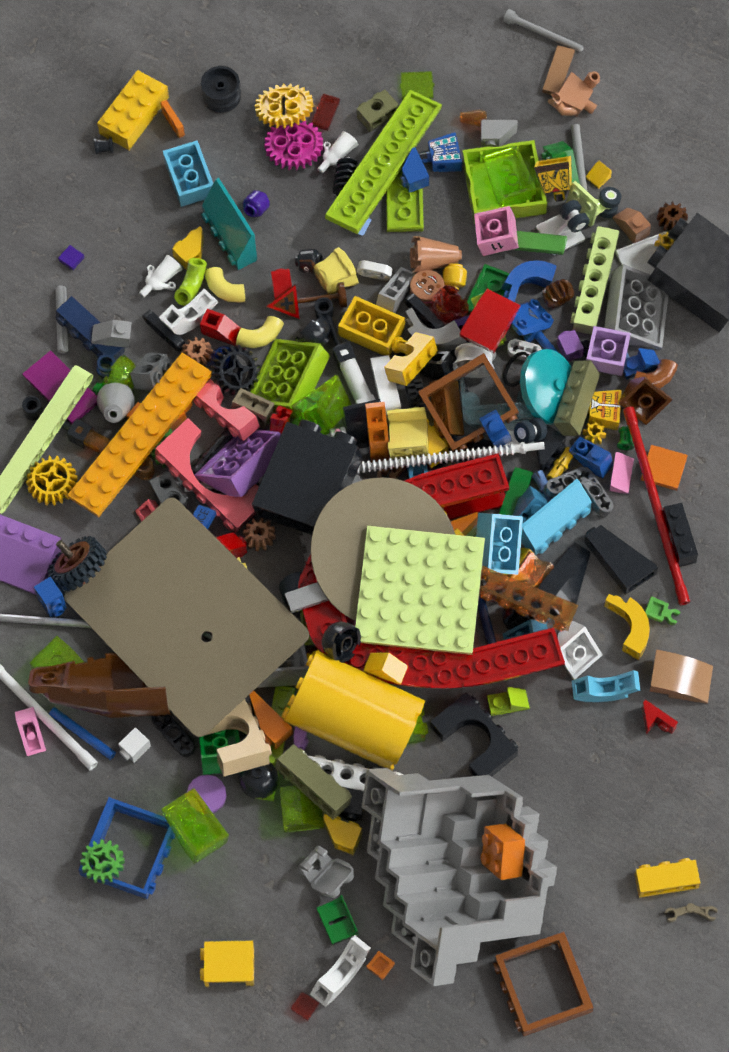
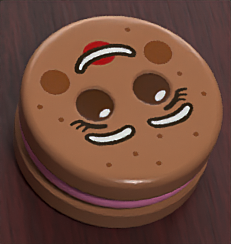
M432 270L417 272L410 282V294H415L427 307L436 305L444 295L443 278Z

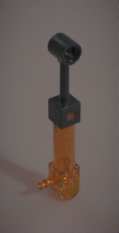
M28 396L22 402L26 418L31 421L38 420L44 411L40 400L35 396ZM30 407H36L34 410H29ZM76 419L72 425L65 421L61 427L67 431L70 442L84 449L87 447L98 454H101L111 441V439L94 431L92 426L79 419ZM148 456L133 475L142 480L152 478L155 473L152 459ZM142 466H149L145 470L140 469Z

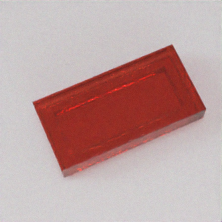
M323 93L311 122L313 127L326 131L329 130L340 104V98Z

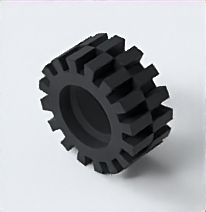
M419 374L405 386L409 408H426L418 391L423 389Z

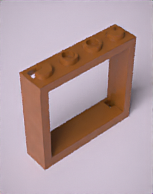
M484 353L418 391L453 453L455 450L461 452L462 449L464 451L468 448L467 444L472 441L474 443L481 441L485 438L483 435L486 434L484 427H481L459 441L454 442L428 397L479 367L485 366L510 408V411L500 416L503 423L507 422V424H510L519 415L518 409Z
M565 932L495 956V963H493L496 975L500 974L501 976L500 986L502 992L508 995V1008L511 1013H515L517 1020H514L518 1032H522L523 1037L593 1012L594 1007ZM557 943L581 1006L527 1024L504 961Z

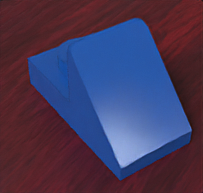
M639 348L637 355L626 358L623 369L626 380L635 377L637 371L647 373L656 370L659 360L655 351Z
M497 410L479 418L493 447L495 445L496 447L504 446L512 442L510 433L506 429Z

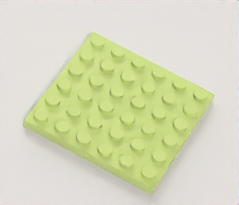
M367 526L355 625L360 630L361 643L472 655L485 538Z

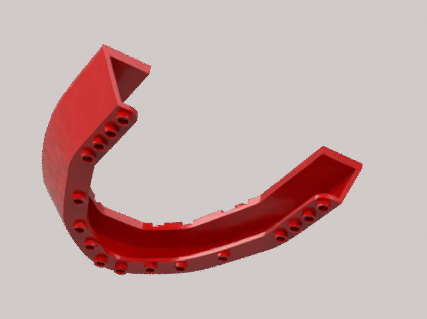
M499 453L422 473L405 480V482L413 484L429 494L447 513L449 520L465 517L476 512L481 513L500 508L505 498L504 492L509 491V485ZM311 554L300 575L298 589L317 583ZM330 601L302 609L310 638L316 648L324 654L326 653L322 647V637L325 630L335 622L342 621L347 623L345 615ZM554 627L473 648L472 655L360 643V646L356 645L353 651L355 655L349 661L343 662L363 671L370 653H390L408 666L401 685L421 688H461L485 685L565 665ZM371 675V676H373V677H375V678H378V679H380V680H382V681H384V682H386V683L399 685V684H397V683H394V682H391V681L382 679V678H380V677Z

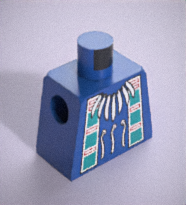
M456 132L430 140L428 142V152L419 153L423 163L431 162L433 172L462 171V158Z

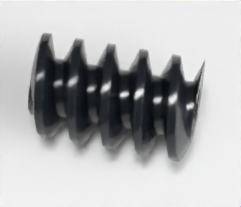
M347 157L338 159L335 180L333 182L334 186L332 188L336 196L340 194L357 169L358 161Z

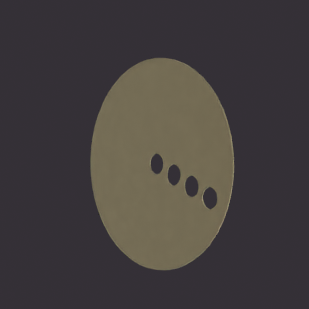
M371 478L353 483L330 499L315 523L311 540V561L315 577L327 599L341 613L356 621L367 526L455 535L453 526L442 507L429 494L413 484L393 478Z

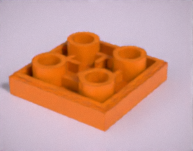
M651 445L647 458L655 485L677 491L688 455Z

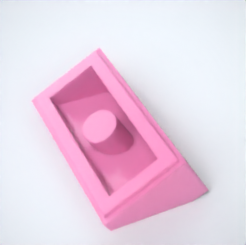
M616 452L610 491L629 494L634 458Z

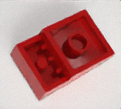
M487 289L459 333L460 337L494 354L521 305Z

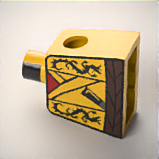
M571 156L537 161L534 168L543 192L545 194L553 193L556 202L565 200L564 191L570 190L572 184Z

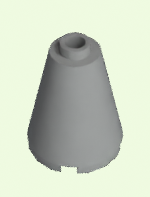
M113 382L104 385L99 390L97 406L107 421L115 423L131 411L134 406V396L127 385Z

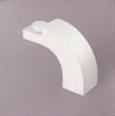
M203 289L185 307L177 309L171 305L159 318L175 334H185L200 325L207 308L211 310L218 301Z
M353 936L337 962L317 981L310 995L325 1007L329 1005L359 971L371 948L357 936Z

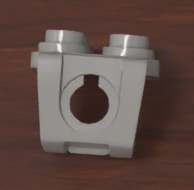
M316 846L298 867L314 891L323 896L335 898L340 894V887L344 883H349L353 880V867L339 858L331 859L327 855L328 851L326 849ZM317 859L319 860V870L313 869L314 867L312 866Z

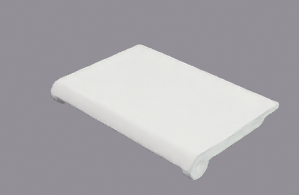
M658 235L615 250L621 265L624 264L651 275L655 268L647 262L658 248L654 246L655 241L658 240Z

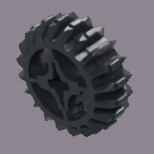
M230 345L228 349L226 347L222 348V353H216L219 359H212L216 363V365L210 366L211 369H215V372L211 373V376H216L213 382H219L218 386L221 389L223 388L224 394L229 392L231 396H234L240 388L249 392L248 388H254L252 382H258L255 376L261 374L256 372V368H260V365H255L254 363L258 358H251L253 352L247 353L248 348L243 347L241 350L240 345H236L235 348L233 345ZM236 355L241 357L247 365H241ZM229 357L230 360H228V367L223 370V364L225 360ZM237 368L238 372L233 373V369ZM248 371L245 381L241 384L243 373ZM223 375L230 376L234 385L228 383Z

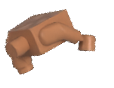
M595 71L590 72L582 81L571 72L559 92L551 93L553 98L549 99L548 103L555 107L562 116H578L582 109L592 114L597 105L588 99L593 93V88L600 82L599 73Z

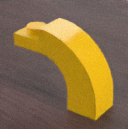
M609 594L605 600L604 607L623 617L630 626V634L623 644L622 651L639 660L646 649L650 629L647 615L640 604L631 597L625 603L621 597Z

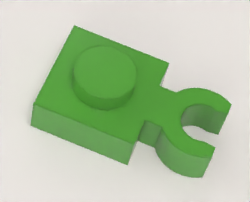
M652 596L649 598L645 609L648 618L660 623L663 619H666L670 625L677 623L676 620L671 618V614L678 616L680 611L677 609H667L669 603Z

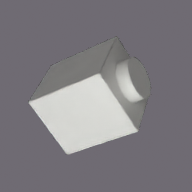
M134 728L119 743L121 750L119 753L126 760L130 759L135 763L151 747L150 741L137 728Z

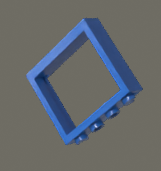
M109 797L89 843L91 848L93 847V841L98 845L101 839L104 840L116 811L168 829L144 889L112 878L113 882L105 879L104 884L148 899L149 895L155 891L156 883L154 882L156 877L162 874L164 868L163 860L165 857L168 858L170 854V843L172 839L175 840L179 829L177 828L176 821ZM80 865V867H79V873H80V875L87 878V876H86L87 873H83V872H82V867H83V866Z

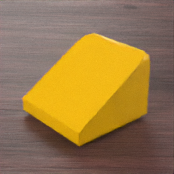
M598 161L586 175V179L599 189L611 178L612 171L601 161Z

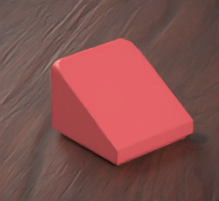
M148 499L135 512L142 522L159 505L155 500Z

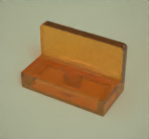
M529 551L519 565L518 575L513 574L509 581L521 595L533 597V594L554 566L551 562L541 561L534 552Z

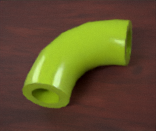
M189 259L184 280L174 294L178 304L186 306L196 297L204 279L207 265L203 259Z

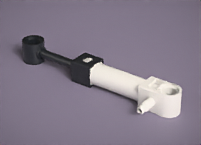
M326 297L317 299L314 305L315 317L318 319L316 315L320 312L329 322L330 334L336 345L332 348L333 357L339 371L343 373L355 403L359 404L376 400L374 395H371L350 342L343 344L332 320V301ZM326 308V309H328V310H326V311H321L320 309Z

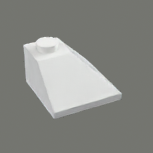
M572 621L558 633L557 639L564 657V666L572 679L575 680L602 656V653L586 627Z

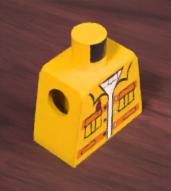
M622 390L594 392L587 412L589 414L588 423L595 424L597 422L598 425L604 426V428L618 430L621 407L619 400Z

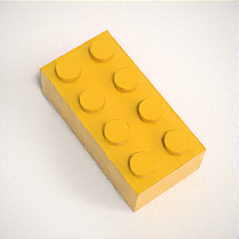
M137 70L97 122L99 134L107 139L112 137L113 142L130 150L161 109V102L168 100V87Z

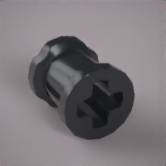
M112 137L99 140L94 138L95 154L108 151L114 153Z

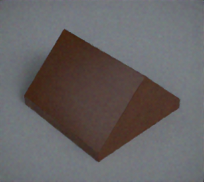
M644 376L629 381L619 400V404L624 408L634 407L636 417L647 425L672 401V398Z

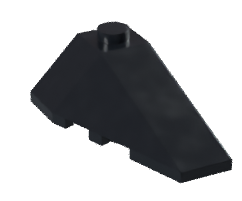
M575 542L533 594V599L541 609L566 623L576 608L591 554L590 551Z

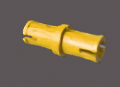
M566 447L559 459L554 461L553 468L546 476L548 481L567 471L568 464L574 457L569 452L570 447Z

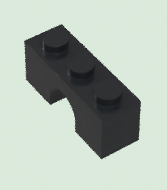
M677 503L664 506L663 513L671 534L679 567L696 563L698 552L683 504Z

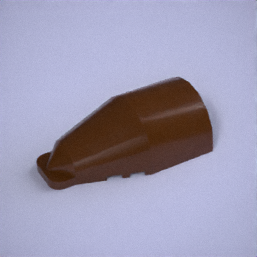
M115 652L107 653L105 658L96 660L93 657H89L87 662L75 664V661L53 666L36 667L29 674V691L41 693L51 703L108 718L171 715L167 702L166 686L148 687Z

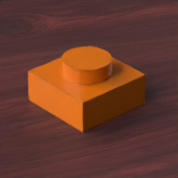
M378 951L366 968L383 980L394 967L395 962Z

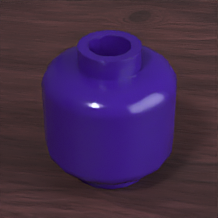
M258 190L252 191L243 201V210L250 217L262 216L270 206L268 196Z

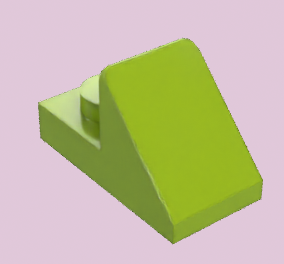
M507 687V692L487 695L491 716L530 709L526 690Z

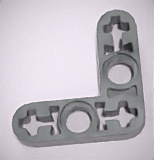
M581 467L550 479L544 487L545 495L549 498H554L568 486L564 480L567 479L573 482L579 479L592 502V508L599 516L606 517L613 509V502L593 472L587 467ZM589 489H595L598 495L591 494Z

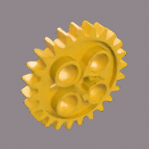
M285 84L282 87L276 85L275 89L269 87V92L263 91V95H258L259 99H256L255 104L256 116L259 117V121H263L264 125L269 123V127L276 125V128H279L280 125H283V128H286V125L293 127V123L299 125V120L306 121L305 117H310L314 107L312 95L309 94V91H305L304 87L299 89V85L292 87V84L288 87ZM284 96H285V109H286V114H285V115H283V97H284Z

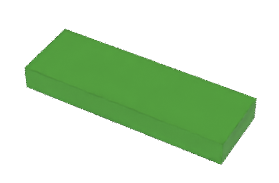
M517 231L519 248L512 250L563 255L567 236Z

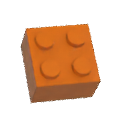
M506 823L484 826V834L482 836L483 849L480 856L481 864L500 880L522 877L525 839Z

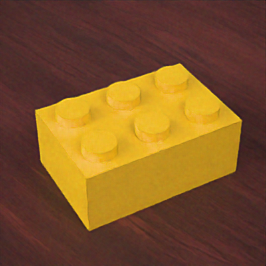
M354 296L338 325V333L340 337L376 353L390 356L394 339L397 336L400 337L405 329V317Z

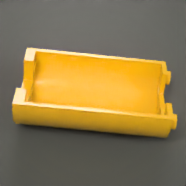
M318 650L314 656L310 654L306 666H309L304 678L300 677L295 687L299 690L296 696L291 695L287 704L290 708L286 706L281 717L284 718L285 722L393 771L394 764L398 763L416 726L425 700L348 664L334 660Z

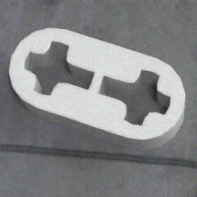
M365 260L359 261L357 267L358 274L385 281L390 280L393 271L388 265Z
M513 339L507 345V353L510 357H513L518 352H526L530 355L533 351L542 350L537 344L519 339ZM515 346H518V349L516 350V352L513 351V348H514ZM522 355L516 359L525 361L527 358L525 355Z

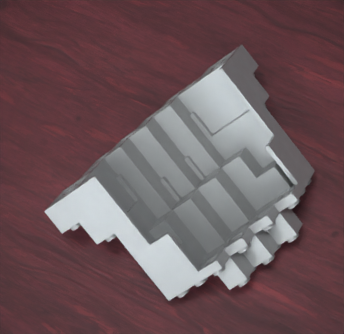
M388 768L370 769L366 773L362 808L372 814L367 853L378 860L375 880L386 887L383 906L394 914L391 933L413 949L411 970L432 986L454 983L457 964L477 961L480 942L540 934L548 886H554L557 867L545 859L548 840L537 833L540 814L528 806L522 807L523 797L490 775L429 781L419 773L397 775ZM506 823L525 839L522 877L500 880L481 864L482 836L484 834V826Z

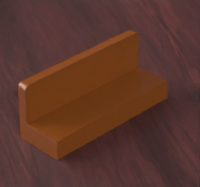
M455 381L431 396V403L449 434L462 436L465 434L458 381ZM434 421V426L438 430L440 438H444L436 422Z

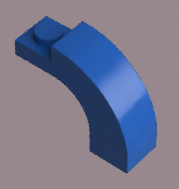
M528 261L518 265L510 272L501 287L502 290H505L503 297L515 302L518 289L524 284L531 283L546 288V286L551 284L557 266L545 261Z

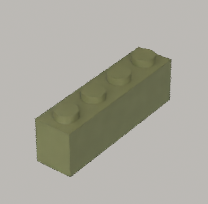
M591 360L574 361L554 420L555 426L564 436H580L600 376L599 371Z
M293 744L277 759L275 769L332 820L350 805L352 796L348 789L341 787L332 775L324 772L321 766L316 761H312L301 748H297Z

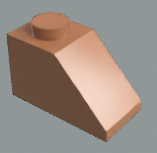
M626 208L613 216V220L633 244L642 241L650 235L651 224L641 212Z

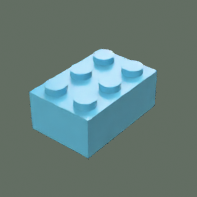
M198 141L164 150V162L180 206L183 207L205 200L213 185V181Z
M478 513L476 537L485 538L481 572L518 575L523 516Z

